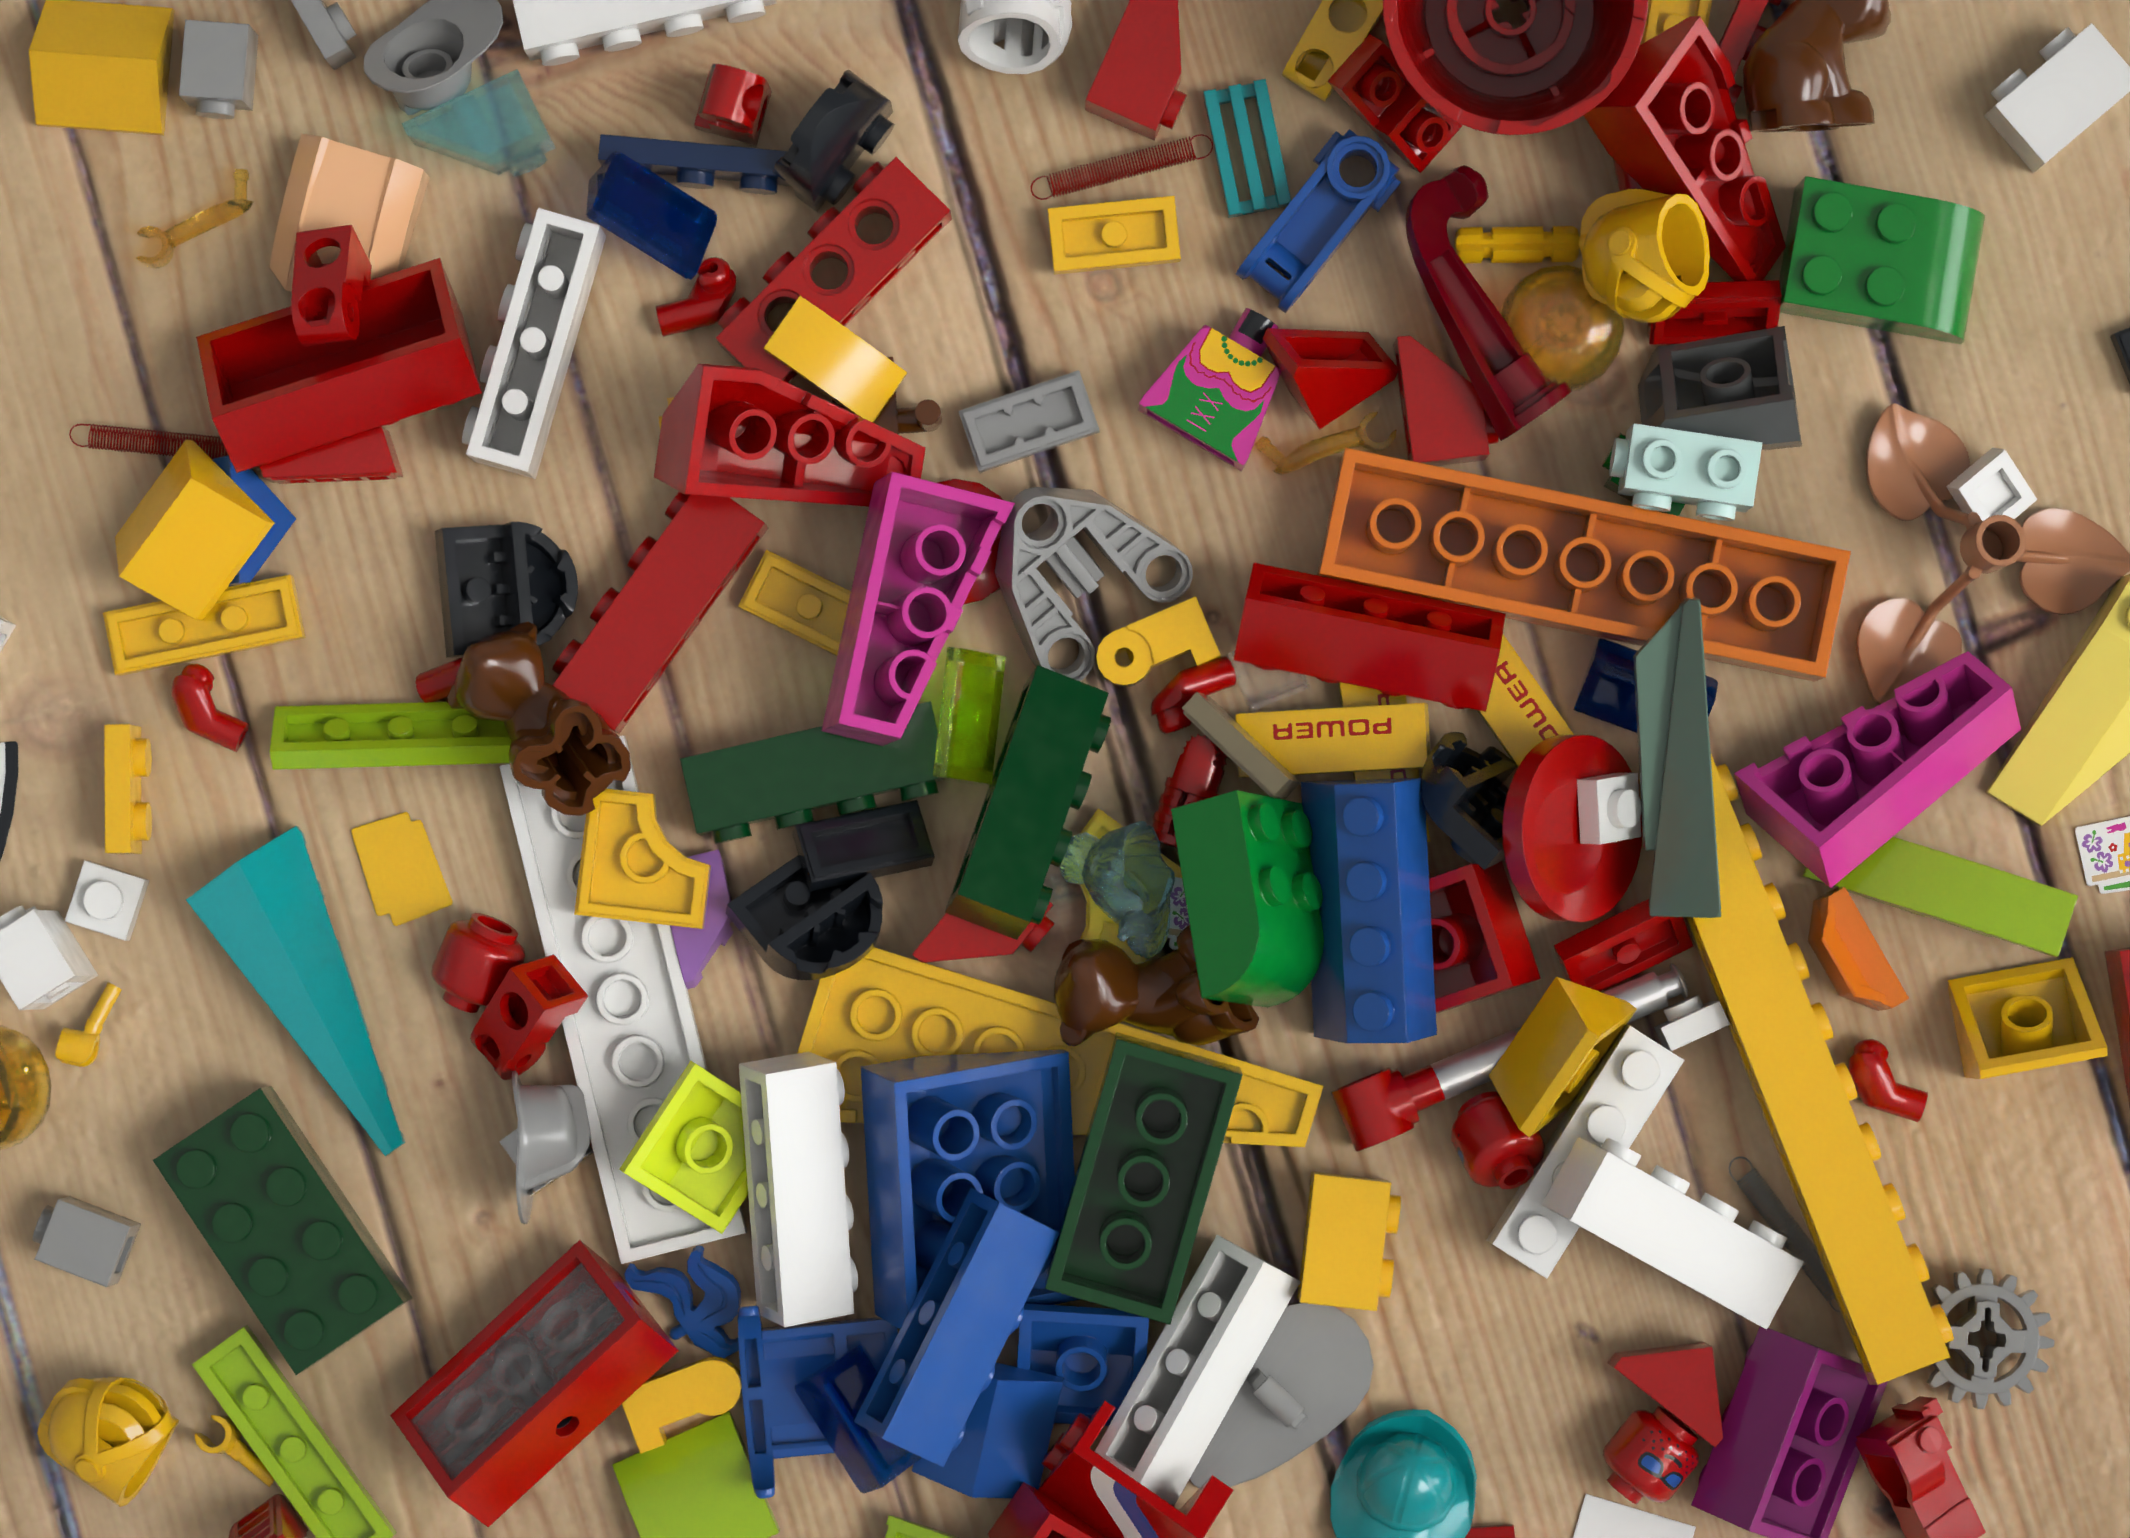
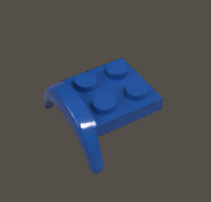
M745 1306L739 1309L738 1345L745 1428L754 1493L758 1498H770L775 1495L774 1459L898 1447L854 1422L898 1334L897 1327L880 1317L799 1324L789 1327L762 1328L759 1306Z

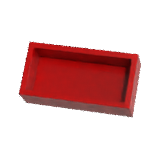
M440 258L370 280V286H363L362 300L358 307L360 331L356 340L309 347L302 346L295 332L291 306L196 337L211 417L236 473L260 465L271 464L278 459L321 445H329L340 439L379 426L390 425L401 419L441 406L452 405L462 399L482 393L463 314Z

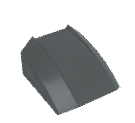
M1785 326L1681 344L1658 346L1652 353L1638 384L1642 425L1763 442L1762 450L1802 447Z

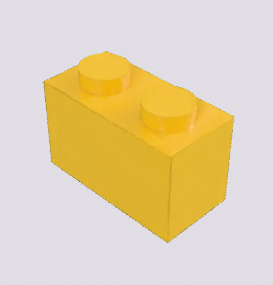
M1311 1172L1299 1278L1301 1282L1298 1287L1297 1296L1300 1303L1377 1311L1378 1298H1390L1394 1260L1383 1258L1386 1233L1397 1234L1401 1208V1196L1390 1195L1391 1182L1381 1179Z

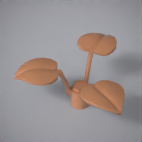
M1896 403L1886 407L1878 418L1869 437L1865 461L1866 477L1872 496L1886 513L1901 521H1912L1923 515L1931 507L1938 517L1965 525L1967 530L1960 541V553L1963 561L1968 566L1965 572L1929 605L1925 613L1912 600L1894 598L1874 606L1861 621L1856 638L1857 658L1871 698L1879 705L1895 697L1894 689L1962 654V639L1959 632L1948 623L1935 620V618L1973 580L1979 578L1981 573L1990 574L2015 562H2021L2023 565L2019 574V582L2026 597L2041 610L2051 614L2065 615L2084 610L2095 603L2115 582L2130 571V554L2124 546L2103 527L2076 512L2061 508L2040 510L2027 517L2020 525L2015 519L2006 515H1994L1982 521L1976 512L1968 514L1946 507L1942 501L1953 499L1946 486L1970 467L1968 451L1961 439L1941 422L1911 412Z

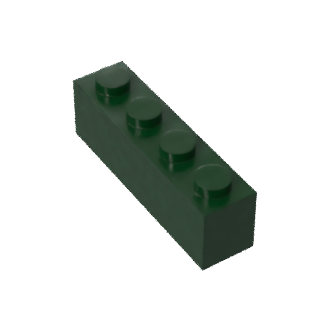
M1036 666L1021 692L945 913L1016 940L1030 922L1038 925L1041 923L1053 891L1052 888L1043 885L1050 864L1056 867L1061 865L1072 837V831L1063 828L1069 808L1079 810L1091 782L1092 774L1082 771L1089 750L1095 753L1100 751L1111 723V717L1102 714L1108 692L1042 666Z
M931 701L917 704L901 739L884 746L821 731L822 726L680 758L697 834L705 835L712 833L714 844H720L752 836L749 824L774 819L776 829L780 830L795 827L798 824L813 822L812 810L837 804L838 813L841 816L876 808L875 795L899 790L901 801H907L939 793L936 781L949 779Z

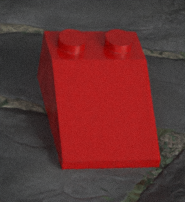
M1502 861L1485 870L1478 864H1469L1429 878L1436 1014L1541 979Z

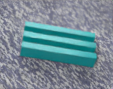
M1266 79L1256 80L1252 84L1242 86L1241 84L1228 86L1227 89L1218 91L1216 89L1203 91L1228 218L1288 206L1291 198ZM1255 98L1275 192V195L1264 197L1244 102V100ZM1227 103L1232 105L1251 200L1239 202L1219 106Z

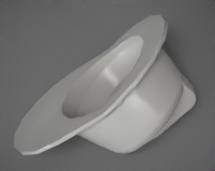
M430 0L398 26L382 35L370 45L364 56V72L372 84L386 91H391L399 108L407 115H414L421 110L440 109L450 105L463 96L471 81L472 62L482 55L497 39L503 25L502 6L497 0Z
M512 1071L513 1093L518 1117L516 1150L517 1205L521 1223L527 1224L531 1214L533 1196L530 1195L533 1194V1188L566 1175L579 1165L590 1145V1126L584 1094L578 1086L522 1085L518 1072Z

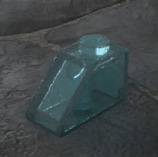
M518 69L402 123L407 136L414 145L498 175L510 170L514 177L528 173L546 163L547 158L544 153L556 148Z

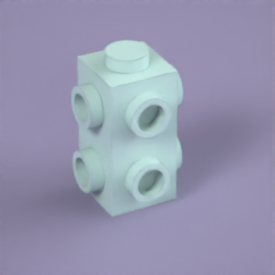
M1634 423L1626 431L1625 439L1615 438L1609 476L1620 478L1618 494L1633 496V507L1669 512L1671 511L1672 502L1696 505V516L1720 521H1734L1736 512L1745 513L1754 506L1763 442Z

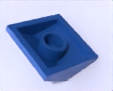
M1025 1303L1024 1315L1019 1324L1017 1368L1064 1377L1054 1423L1071 1424L1080 1412L1090 1418L1102 1403L1106 1401L1115 1407V1410L1104 1426L1110 1425L1146 1361L1149 1318L1109 1308Z
M995 1363L993 1379L989 1386L980 1393L966 1421L964 1437L959 1446L950 1453L944 1467L915 1455L912 1472L972 1498L1012 1499L1023 1482L1038 1490L1044 1469L1041 1463L1047 1455L1064 1377Z

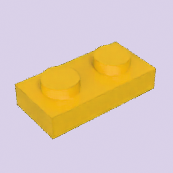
M1175 196L1048 208L1054 275L1177 263L1181 261Z
M131 724L104 725L105 853L142 854V841H149L152 833L150 803L141 802V777H149L151 773V743L149 738H141V727Z

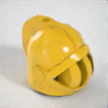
M1627 189L1597 198L1587 208L1581 222L1579 247L1582 253L1584 285L1592 298L1608 305L1623 318H1631L1640 323H1654L1673 317L1682 307L1686 308L1692 299L1705 289L1709 277V239L1704 217L1698 204L1689 195H1668L1643 189Z
M122 1377L77 1378L69 1380L54 1396L40 1420L37 1435L45 1453L55 1462L113 1503L122 1507L136 1497L149 1479L179 1420L171 1415L166 1402L159 1394L137 1380Z

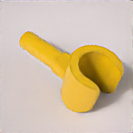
M107 983L86 1021L84 1031L67 1027L62 1029L55 1052L57 1059L62 1063L79 1067L88 1066L95 1061L99 1051V1034L103 1029L102 1025L122 989Z
M211 1415L213 1420L224 1427L225 1439L219 1446H216L204 1434L195 1433V1441L198 1447L206 1453L229 1455L270 1487L275 1480L260 1459L240 1440L241 1433L230 1417Z

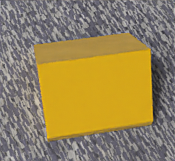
M45 0L29 47L36 125L164 136L175 10L166 7L73 0Z
M185 440L115 536L119 577L191 618L203 620L275 522L193 440Z
M2073 957L1948 980L1949 998L1965 1078L1985 1079L2107 1056L2108 1047Z
M1555 977L1489 1074V1078L1520 1131L1531 1137L1571 1106L1637 1008L1625 1000Z

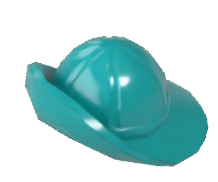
M1410 1409L1394 1411L1369 1422L1350 1443L1331 1486L1330 1519L1336 1537L1465 1538L1471 1528L1474 1515L1477 1474L1471 1450L1457 1430L1429 1410Z

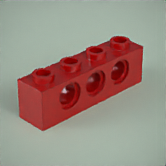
M897 157L886 167L879 161L874 163L853 185L852 189L858 195L841 212L834 206L828 209L809 229L807 234L813 240L796 257L788 251L767 270L762 279L768 286L751 303L745 297H742L723 314L717 323L723 329L716 337L717 342L741 367L758 368L790 383L798 374L764 351L765 345L774 334L767 324L771 310L782 303L794 304L798 297L802 296L840 324L846 326L952 220L951 210ZM869 214H882L893 223L891 235L882 243L869 244L862 241L857 235L859 222ZM824 259H838L848 268L846 280L835 289L820 288L812 281V273L815 266Z

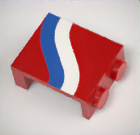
M1106 1401L1102 1403L1090 1418L1080 1412L1065 1433L1062 1432L1041 1463L1051 1471L1038 1490L1107 1538H1204L1233 1492L1232 1488L1212 1475L1178 1510L1091 1450V1445L1115 1410V1407Z

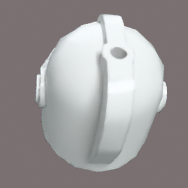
M961 0L958 29L960 49L971 61L989 70L1005 74H1029L1043 70L1056 61L1068 44L1072 29V3L1070 0ZM1005 39L1004 49L995 45V43Z

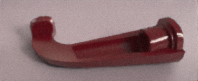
M1463 165L1454 168L1440 180L1431 181L1423 185L1417 191L1407 207L1406 234L1415 266L1500 441H1502L1556 405L1570 394L1572 390L1565 380L1559 384L1556 380L1550 381L1473 277L1449 241L1447 234L1449 218L1464 220L1483 206L1489 198L1487 184L1483 176L1472 168Z

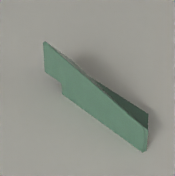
M1692 597L1685 598L1673 615L1633 656L1643 849L1646 851L1655 850L1649 897L1650 916L1721 917L1701 602L1699 598Z

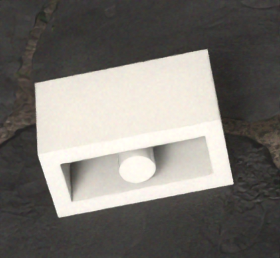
M2092 23L2077 36L2067 27L2039 51V54L2046 60L2040 68L2029 77L2019 68L1991 92V95L1998 103L1984 117L2033 173L2130 92L2129 65Z
M19 906L0 916V980L19 1010L46 1009L98 976L59 911L37 910L35 906L25 910L23 906Z

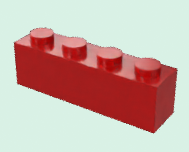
M679 491L664 514L672 520L658 540L649 535L640 544L627 564V567L634 571L628 582L620 592L611 587L603 595L589 617L597 623L583 644L573 639L552 667V670L559 674V677L552 686L563 691L569 698L587 703L594 712L602 716L612 730L619 734L768 530L767 525L730 497L690 495Z
M1253 562L1233 660L1249 663L1263 670H1283L1312 676L1327 683L1342 682L1376 689L1391 696L1406 695L1440 702L1450 708H1470L1486 712L1500 654L1506 613Z

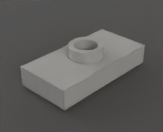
M1079 370L958 411L979 473L1100 432Z

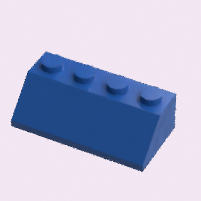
M1421 778L1301 782L1303 812L1306 814L1312 828V842L1309 848L1313 872L1321 885L1323 902L1319 910L1324 947L1320 965L1311 980L1314 1037L1351 1044L1410 1043L1437 1035L1426 808L1422 799Z

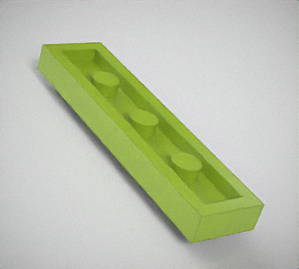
M448 702L275 706L269 752L273 770L509 763L508 754L512 741L503 721L475 717L465 709L451 708Z
M248 1325L242 1327L191 1364L316 1538H391L397 1533Z

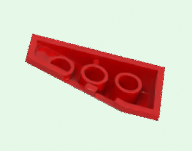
M1690 16L1641 44L1632 65L1619 85L1605 100L1583 116L1608 154L1644 190L1668 195H1689L1698 204L1705 220L1710 257L1734 281H1763L1786 248L1766 180L1764 177L1755 176L1745 143L1753 138L1747 119H1737L1728 89L1735 85L1736 82L1730 63L1701 17Z
M698 364L663 413L654 478L683 494L869 507L874 483L890 472L921 479L926 447L758 368Z

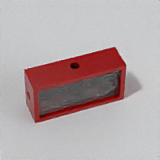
M579 1240L390 1416L445 1495L485 1526L489 1527L679 1350L620 1273Z

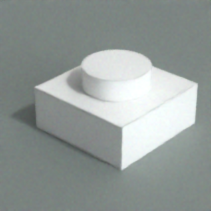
M1994 447L1946 486L1962 512L1968 514L1976 512L1982 521L1994 515H2006L2015 519L2037 500L2006 450Z
M1612 773L1577 779L1580 844L1601 845L1641 837L1640 816L1642 807L1639 798L1638 773Z
M84 860L65 922L124 941H130L149 880Z
M1695 995L1663 1010L1668 1021L1655 1026L1654 1029L1662 1046L1669 1051H1673L1730 1025L1719 1001H1710L1703 1004L1699 995Z

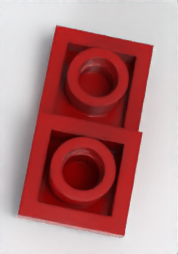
M1371 34L1364 39L1363 43L1354 50L1327 81L1358 116L1408 165L1419 173L1428 166L1462 127L1461 124L1444 116L1430 106L1414 90L1397 65L1392 51L1383 41Z

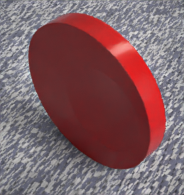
M1557 735L1537 744L1525 756L1517 768L1505 801L1502 835L1504 855L1510 877L1525 903L1539 915L1551 920L1586 922L1597 919L1609 912L1627 891L1640 857L1643 838L1642 812L1640 816L1641 837L1601 845L1580 844L1577 779L1612 773H1632L1619 751L1605 740L1595 736Z

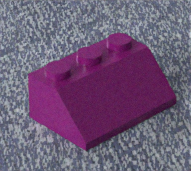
M1760 1326L1754 1343L1746 1353L1744 1369L1732 1400L1722 1416L1723 1439L1716 1448L1713 1447L1709 1460L1700 1473L1698 1488L1691 1506L1747 1531L1768 1538H1828L1860 1456V1452L1855 1444V1441H1857L1856 1436L1870 1429L1888 1381L1879 1385H1869L1861 1363L1773 1329L1767 1328L1766 1330Z

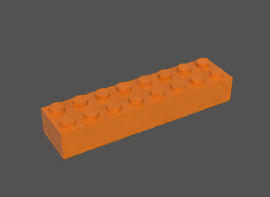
M1345 448L1341 455L1317 575L1506 613L1505 618L1638 646H1643L1649 638L1655 635L1679 608L1680 603L1685 598L1696 597L1701 602L1704 659L1816 682L1826 678L1851 551Z

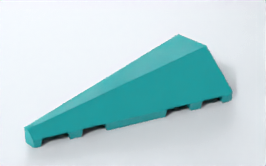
M295 826L234 863L186 899V901L381 1152L388 1156L402 1146L405 1140L402 1132L399 1130L387 1093L388 1088L383 1073L379 1069L369 1039L365 1018L340 943L336 939L324 903L325 897L320 882L316 878L306 848L304 834L298 826Z

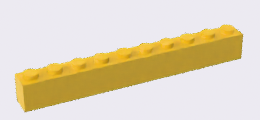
M1711 754L1721 917L1685 918L1716 997L1730 1023L1728 1025L1869 1385H1879L1950 1358L1945 1343L1954 1340L1953 1333L1941 1305L1937 1304L1930 1307L1921 1282L1929 1280L1930 1277L1918 1246L1915 1243L1906 1246L1897 1222L1906 1217L1898 1193L1892 1183L1882 1186L1873 1163V1161L1881 1159V1152L1876 1137L1867 1122L1858 1125L1849 1101L1856 1099L1858 1096L1850 1072L1844 1062L1834 1065L1825 1042L1834 1038L1827 1014L1820 1002L1812 1005L1809 1002L1802 984L1803 980L1810 978L1805 958L1796 942L1787 945L1778 923L1779 920L1786 918L1779 893L1772 882L1763 885L1754 861L1762 859V852L1756 835L1749 823L1739 825L1731 805L1732 801L1739 799L1733 777L1725 763L1716 766ZM1639 779V780H1638V785H1639V795H1640V799H1641L1640 779Z

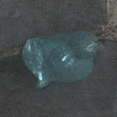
M1139 821L1110 831L1100 839L1087 832L1072 835L1060 865L1061 875L1067 882L1085 884L1095 904L1111 920L1119 925L1117 935L1119 940L1123 942L1127 940V945L1136 955L1149 959L1159 954L1167 941L1170 928V895L1175 883V873L1160 855V841L1154 828L1144 821Z

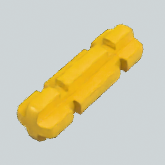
M1543 226L1492 227L1490 232H1483L1482 227H1461L1455 233L1454 250L1463 263H1482L1483 258H1490L1491 263H1541L1544 257H1551V262H1573L1579 256V232L1574 226H1552L1551 231H1543Z

